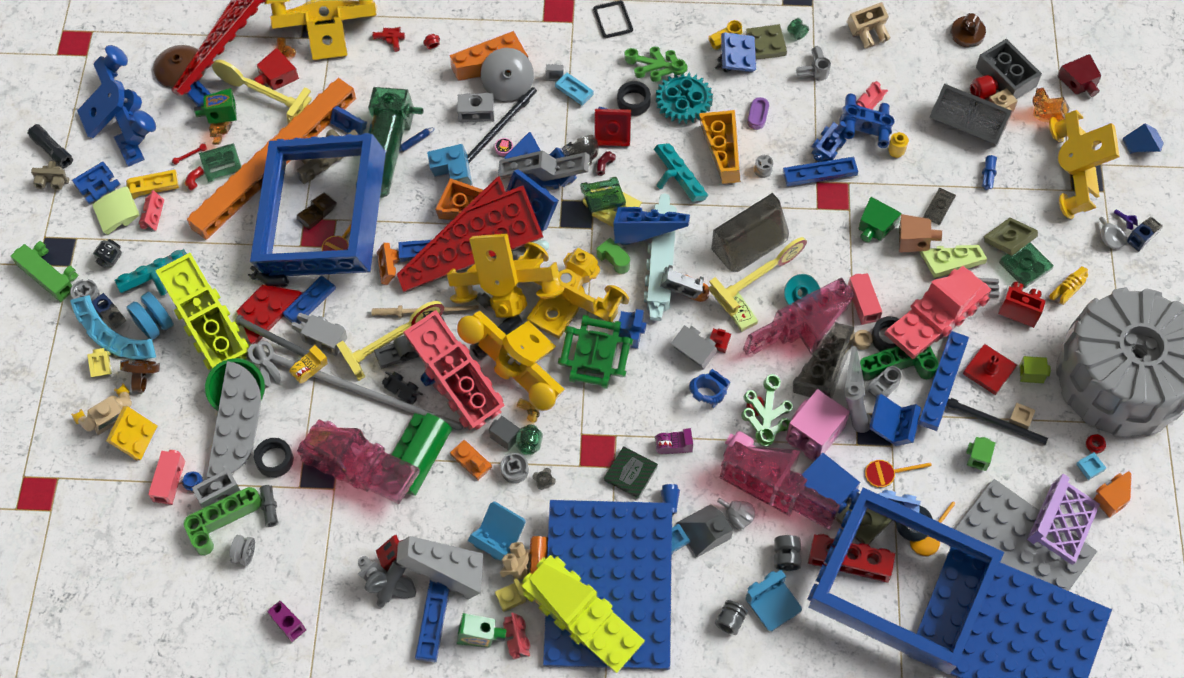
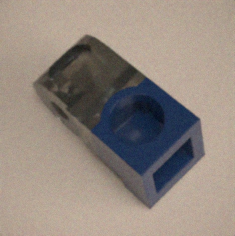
M1151 216L1132 231L1127 242L1140 252L1161 231L1163 225Z
M102 293L92 301L97 314L111 329L115 330L126 322L125 317L105 293Z

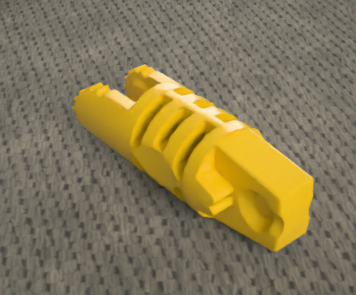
M1081 266L1074 273H1071L1049 295L1050 299L1056 300L1062 294L1059 302L1064 305L1085 284L1088 278V269Z

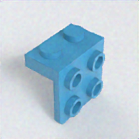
M493 501L489 504L480 528L470 535L468 542L472 543L477 549L489 553L492 558L502 561L504 555L511 554L509 547L512 543L518 542L526 521L521 516Z
M782 570L776 573L772 571L765 576L764 581L761 583L755 582L747 589L745 600L768 631L775 630L802 611L801 605L784 583L786 575Z

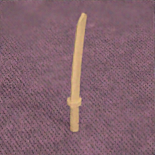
M398 305V308H372V316L398 315V318H402L403 313H414L418 308L403 309L402 305ZM479 305L444 307V312L479 309Z

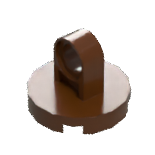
M969 13L966 16L957 18L953 22L950 33L955 43L969 48L970 45L978 46L983 42L986 35V27L976 14Z
M129 360L120 361V370L131 372L132 391L143 393L147 385V373L159 372L160 363L149 360H135L129 363Z

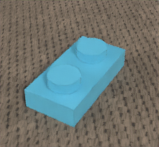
M567 72L555 83L557 89L582 106L594 95V91Z

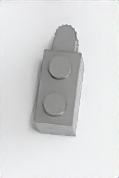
M299 313L297 318L306 323L305 326L293 322L291 328L301 334L302 341L312 346L316 345L319 349L337 356L340 350L336 344L341 341L345 342L347 339L345 328L339 324L334 325L328 322L322 316H308Z

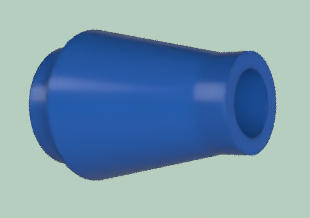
M662 485L660 493L663 503H672V515L677 514L680 494L678 485Z

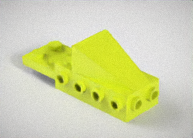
M188 253L157 269L158 277L175 304L176 309L174 312L177 318L184 320L186 325L183 327L189 337L193 336L196 342L193 345L198 354L202 352L206 358L203 360L208 370L213 369L218 363L227 359L239 358L245 360L249 345L245 338L241 339L238 335L240 330L235 321L231 323L228 317L230 312L225 305L222 306L218 300L221 298L216 288L212 289L192 254Z
M551 555L547 559L545 557L542 558L536 566L538 569L533 574L529 573L523 579V595L530 602L535 601L539 605L538 609L544 615L552 616L555 619L554 623L561 630L566 629L571 633L570 638L578 645L582 643L617 674L643 645L645 640L613 613L611 609L613 606L606 599L600 600L597 597V591L589 584L581 583V577L573 570L569 572L564 568L566 564L556 556L554 559Z

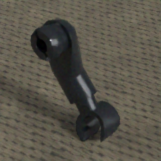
M255 266L250 267L252 271H255L253 274H248L252 280L257 279L267 286L287 287V284H289L287 276L283 274L267 275L260 273Z

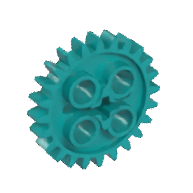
M690 73L687 76L682 74L679 77L674 74V78L668 76L667 81L662 80V85H658V90H656L657 108H660V114L665 113V118L671 116L672 122L678 119V124H680L681 120H684L685 124L688 123V120L694 123L695 118L700 120L699 113L710 112L713 103L712 88L708 87V82L703 83V78L698 80L697 75L691 77Z

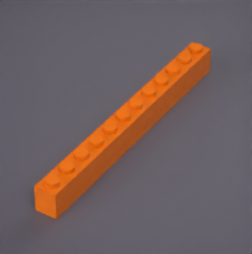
M337 78L269 141L316 137L330 124L334 107L338 106L345 110L356 99L354 88L340 78ZM269 141L187 218L190 228L205 240L213 235L262 188Z

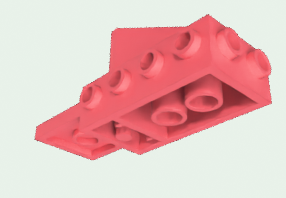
M962 266L958 270L954 269L948 277L933 280L923 298L920 300L916 299L911 305L912 309L890 326L884 335L914 359L932 343H937L943 337H947L956 326L959 327L979 307L986 305L990 300L988 296L992 289L966 267Z
M437 310L403 332L425 363V373L431 380H435L433 387L449 400L447 402L448 406L453 412L456 411L460 416L459 421L464 428L469 430L475 428L477 430L486 424L484 420L489 416L493 419L502 413L500 409L505 406L503 398L498 392H495L489 378L481 372L478 362L469 355L470 352L466 345L460 341L458 342Z

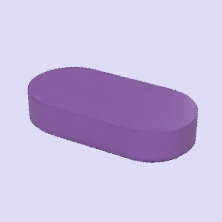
M758 97L752 101L748 116V125L752 129L759 130L765 126L769 110V102L765 98Z

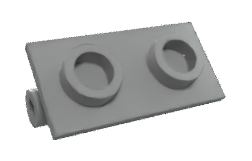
M362 556L358 560V566L361 569L358 575L366 581L375 572L387 573L375 560L371 562L367 556Z

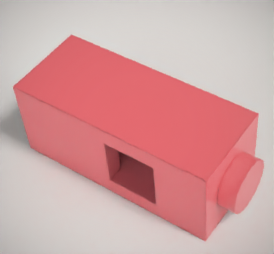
M868 273L855 274L849 278L847 287L861 325L877 322L881 318L882 309Z
M169 450V452L161 451L148 493L153 502L173 505L185 465L182 454L176 450Z

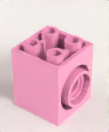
M817 389L810 399L805 400L795 412L792 421L789 423L786 440L792 447L802 450L808 458L816 460L822 452L825 453L845 429L850 411Z

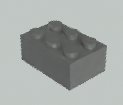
M1007 38L980 54L976 69L983 76L990 75L997 81L999 92L1008 89L1016 99L1037 87L1042 75Z

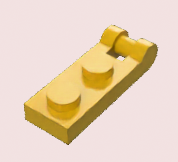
M176 169L126 180V186L129 188L133 199L141 195L151 194L152 190L157 193L179 188Z

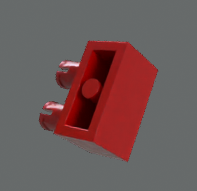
M1013 282L1001 301L998 314L1034 328L1043 312L1046 300L1040 298L1042 295L1040 290L1036 294L1037 289H1031L1028 294L1022 291L1024 288L1022 283L1018 287V282Z

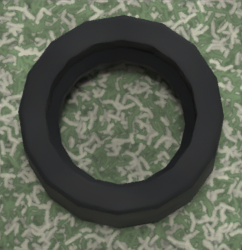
M630 81L624 83L618 89L617 104L620 110H631V116H637L645 113L650 107L651 93L645 84L639 81ZM628 93H639L644 97V101L639 104H629L623 98Z
M887 316L876 322L871 335L872 343L878 351L882 352L897 347L896 344L883 341L879 336V332L882 328L892 326L899 318Z
M280 438L265 439L258 444L254 451L255 464L258 470L267 477L276 478L283 476L293 465L294 457L292 450L287 442ZM273 448L282 449L285 452V459L280 465L267 467L263 464L262 457L268 450Z

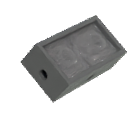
M944 84L930 114V118L998 145L1013 111Z

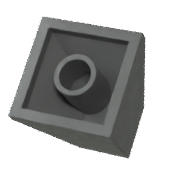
M711 504L676 522V525H681L689 538L690 543L688 544L696 557L732 539V527L723 513Z

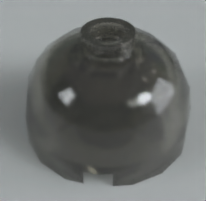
M588 135L578 138L577 142L573 144L572 142L566 144L562 151L566 157L586 152L590 155V166L599 153V147L595 136Z

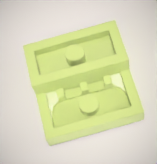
M128 187L117 189L92 204L103 233L108 235L121 224L127 226L140 216Z

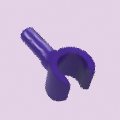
M1117 209L1114 211V214L1126 221L1127 229L1132 230L1133 225L1138 226L1137 216H1127Z

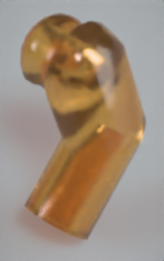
M285 38L277 39V47L285 57H295L296 50L286 45Z

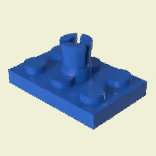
M519 169L513 171L506 192L524 186L540 229L542 231L546 230L559 200L551 195L546 188H542Z

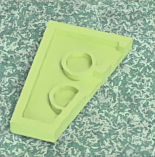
M956 245L955 248L936 246V248H930L928 251H919L934 278L948 275L954 269L958 270L962 266L968 269L987 262V257L979 245Z

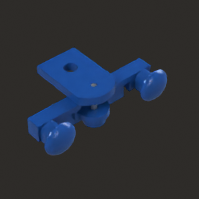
M107 45L105 47L107 56H100L93 63L101 85L77 112L88 137L94 138L115 116L126 143L138 146L149 132L156 130V123L148 113L139 110L142 104L141 97L135 91L125 90L122 82L114 80L118 76L117 70L121 66L128 64V58L117 46Z

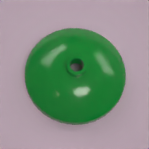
M239 358L224 360L218 363L207 376L205 383L206 397L216 411L219 410L227 361L244 367L252 374L259 386L261 401L265 392L263 375L253 363Z

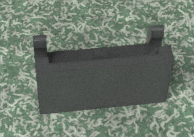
M669 265L664 268L660 287L696 299L703 290L704 277L700 276L699 279L686 276L673 271V266Z

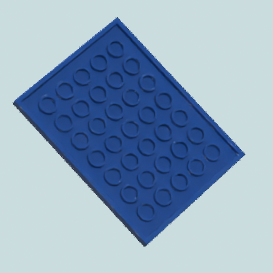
M550 500L547 558L550 555L554 559L556 556L566 564L564 568L569 572L572 570L581 577V583L589 584L597 591V597L600 600L606 599L613 606L611 608L613 613L645 640L643 645L622 668L670 670L672 503ZM545 615L544 666L610 668L582 643L579 645L570 638L571 633L566 629L561 630L554 623L555 619L552 616Z
M950 547L916 633L917 635L950 650L986 565L985 562ZM1000 562L957 667L949 675L956 678H1088L1112 609Z

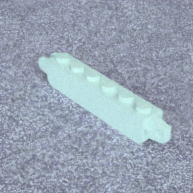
M666 193L661 194L659 204H655V210H658L660 214H665L666 212L677 213V208L674 205H670V196ZM675 231L652 237V243H648V254H651V259H647L646 270H650V274L645 277V286L649 287L648 292L644 291V303H647V310H649L650 320L661 321L663 312L670 309L671 290L660 287L664 268L669 265L673 266Z

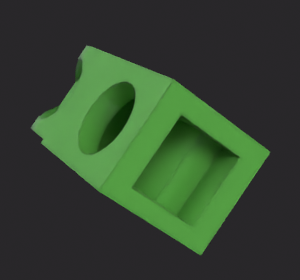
M609 238L596 248L597 258L601 261L604 259L609 261L617 273L625 274L629 271L630 257L614 240Z

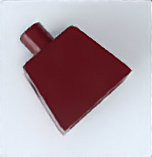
M1090 54L1061 66L1057 77L1072 92L1078 95L1087 91L1091 97L1096 96L1100 92L1097 85L1101 79V73Z

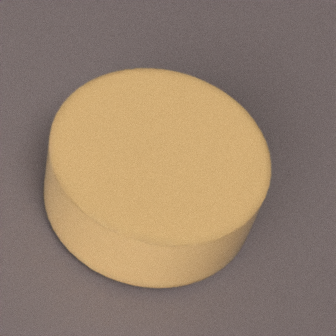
M866 330L857 331L853 337L854 346L860 350L868 349L873 341L871 333Z

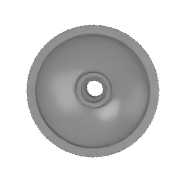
M501 48L493 51L485 59L481 68V80L485 90L488 93H493V97L501 101H514L521 95H525L531 88L534 79L533 67L528 57L521 51L513 48ZM509 70L511 76H506L505 71Z

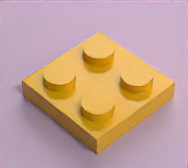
M123 406L106 441L133 459L141 460L157 425L130 407Z

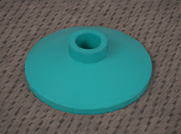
M797 274L786 283L784 297L792 309L799 312L809 311L817 305L820 299V287L812 276ZM799 289L802 291L801 296L797 294Z

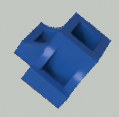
M636 309L634 312L621 311L619 337L632 338L633 344L631 348L638 349L641 333L645 334L647 323L643 322L644 310Z

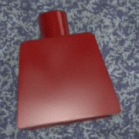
M275 48L257 64L259 76L255 77L253 81L262 85L267 83L272 90H276L298 80L299 77L296 67L278 48Z

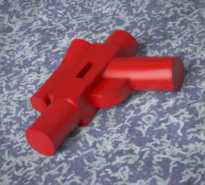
M401 27L383 28L382 32H373L372 35L373 39H382L388 44H392L393 51L395 52L400 50V39H405V33H401Z

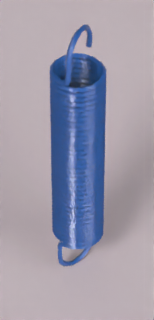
M425 128L400 145L401 150L406 151L429 136L431 132Z

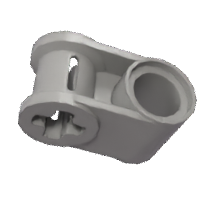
M895 366L886 368L877 378L870 382L865 391L872 393L875 397L882 394L888 398L899 386L902 376L901 370ZM888 376H893L896 380H890Z

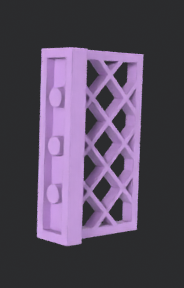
M1062 474L1052 483L1027 540L1032 544L1038 541L1073 565L1077 561L1100 504L1069 484L1070 478ZM1066 490L1072 493L1073 500L1068 499ZM1083 503L1091 506V511H1086ZM1071 504H1077L1080 512L1074 513ZM1065 505L1068 514H1062L1059 506ZM1082 516L1085 525L1080 526L1076 517ZM1064 518H1070L1074 527H1068ZM1059 519L1062 528L1056 529L1053 520ZM1070 531H1076L1079 540H1073ZM1064 532L1067 541L1062 542L1058 533ZM1047 534H1052L1056 543L1047 540ZM1070 545L1073 553L1072 556L1065 551L1064 546Z

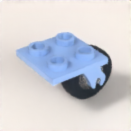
M890 490L878 493L933 519L931 513L925 507L920 506L921 501L916 500V496L904 494L902 497L896 496V492ZM896 522L897 531L906 540L921 541L928 537Z

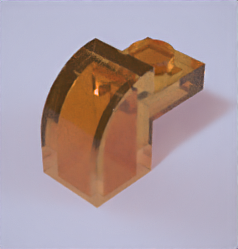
M1044 87L1036 89L1035 96H1033L1034 117L1049 123L1052 117H1055L1058 121L1065 119V114L1069 113L1070 108L1064 97L1050 99Z

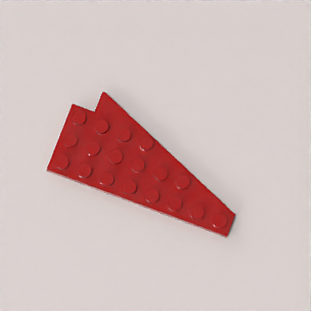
M231 0L171 91L176 95H186L191 90L190 86L194 81L197 82L202 77L204 69L209 68L213 64V59L216 55H220L225 50L224 46L227 42H231L236 37L235 33L247 24L246 20L258 11L257 7L266 0Z
M500 176L495 178L397 273L403 292L443 278L452 269L458 272L473 266L475 261L469 240L472 236L508 234L511 251L525 246L528 242L543 239L544 236L524 186L506 192ZM489 250L490 257H496L495 252Z

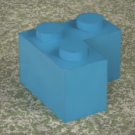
M463 144L427 152L429 166L435 177L449 174L451 179L473 185L467 152Z

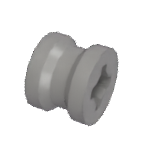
M768 155L758 156L755 161V174L761 178L769 177L772 173L773 159Z

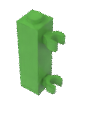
M41 241L37 242L33 249L29 248L25 243L20 248H17L11 255V258L28 276L59 302H62L71 294L72 284L70 281L75 280L79 276L72 266H68L63 274L59 273L41 258V256L49 252L45 247L46 245Z

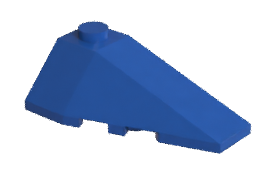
M618 207L613 223L615 243L628 245L688 227L690 214L676 212L660 214L655 209H652L651 212L642 211L641 207Z

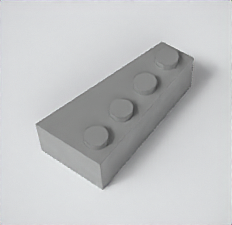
M412 536L398 543L396 563L418 574L422 573L430 577L429 580L435 583L439 582L447 586V589L463 594V597L467 599L481 593L483 553Z

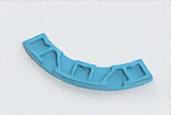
M90 295L70 300L79 323H82L88 336L100 347L119 357L133 360L156 358L152 339H130L114 332L97 314Z

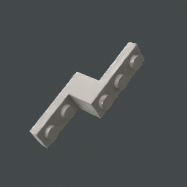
M542 150L500 160L498 176L502 180L511 178L513 171L517 169L525 175L531 173L542 181L588 172L590 155L585 152L555 159Z

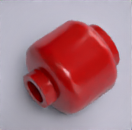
M990 75L975 78L972 84H970L971 94L979 98L984 97V99H988L995 95L996 90H998L997 81Z

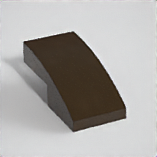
M324 192L311 200L308 208L297 214V220L310 230L334 209L337 202Z

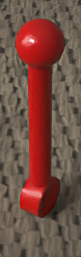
M201 144L199 148L179 158H173L172 163L176 165L179 161L199 151H206V144Z

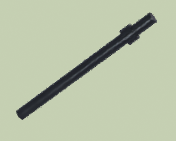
M531 87L525 95H521L510 111L467 155L469 163L522 107L528 105L529 100L537 92L534 87Z
M952 397L951 399L948 398L946 406L950 410H958L1044 445L1048 441V438L961 404L958 402L959 400Z

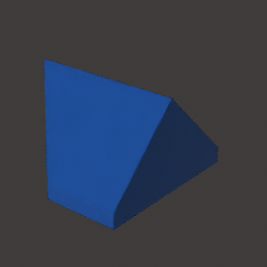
M1146 123L1122 139L1130 154L1135 152H1161L1164 144L1157 130Z

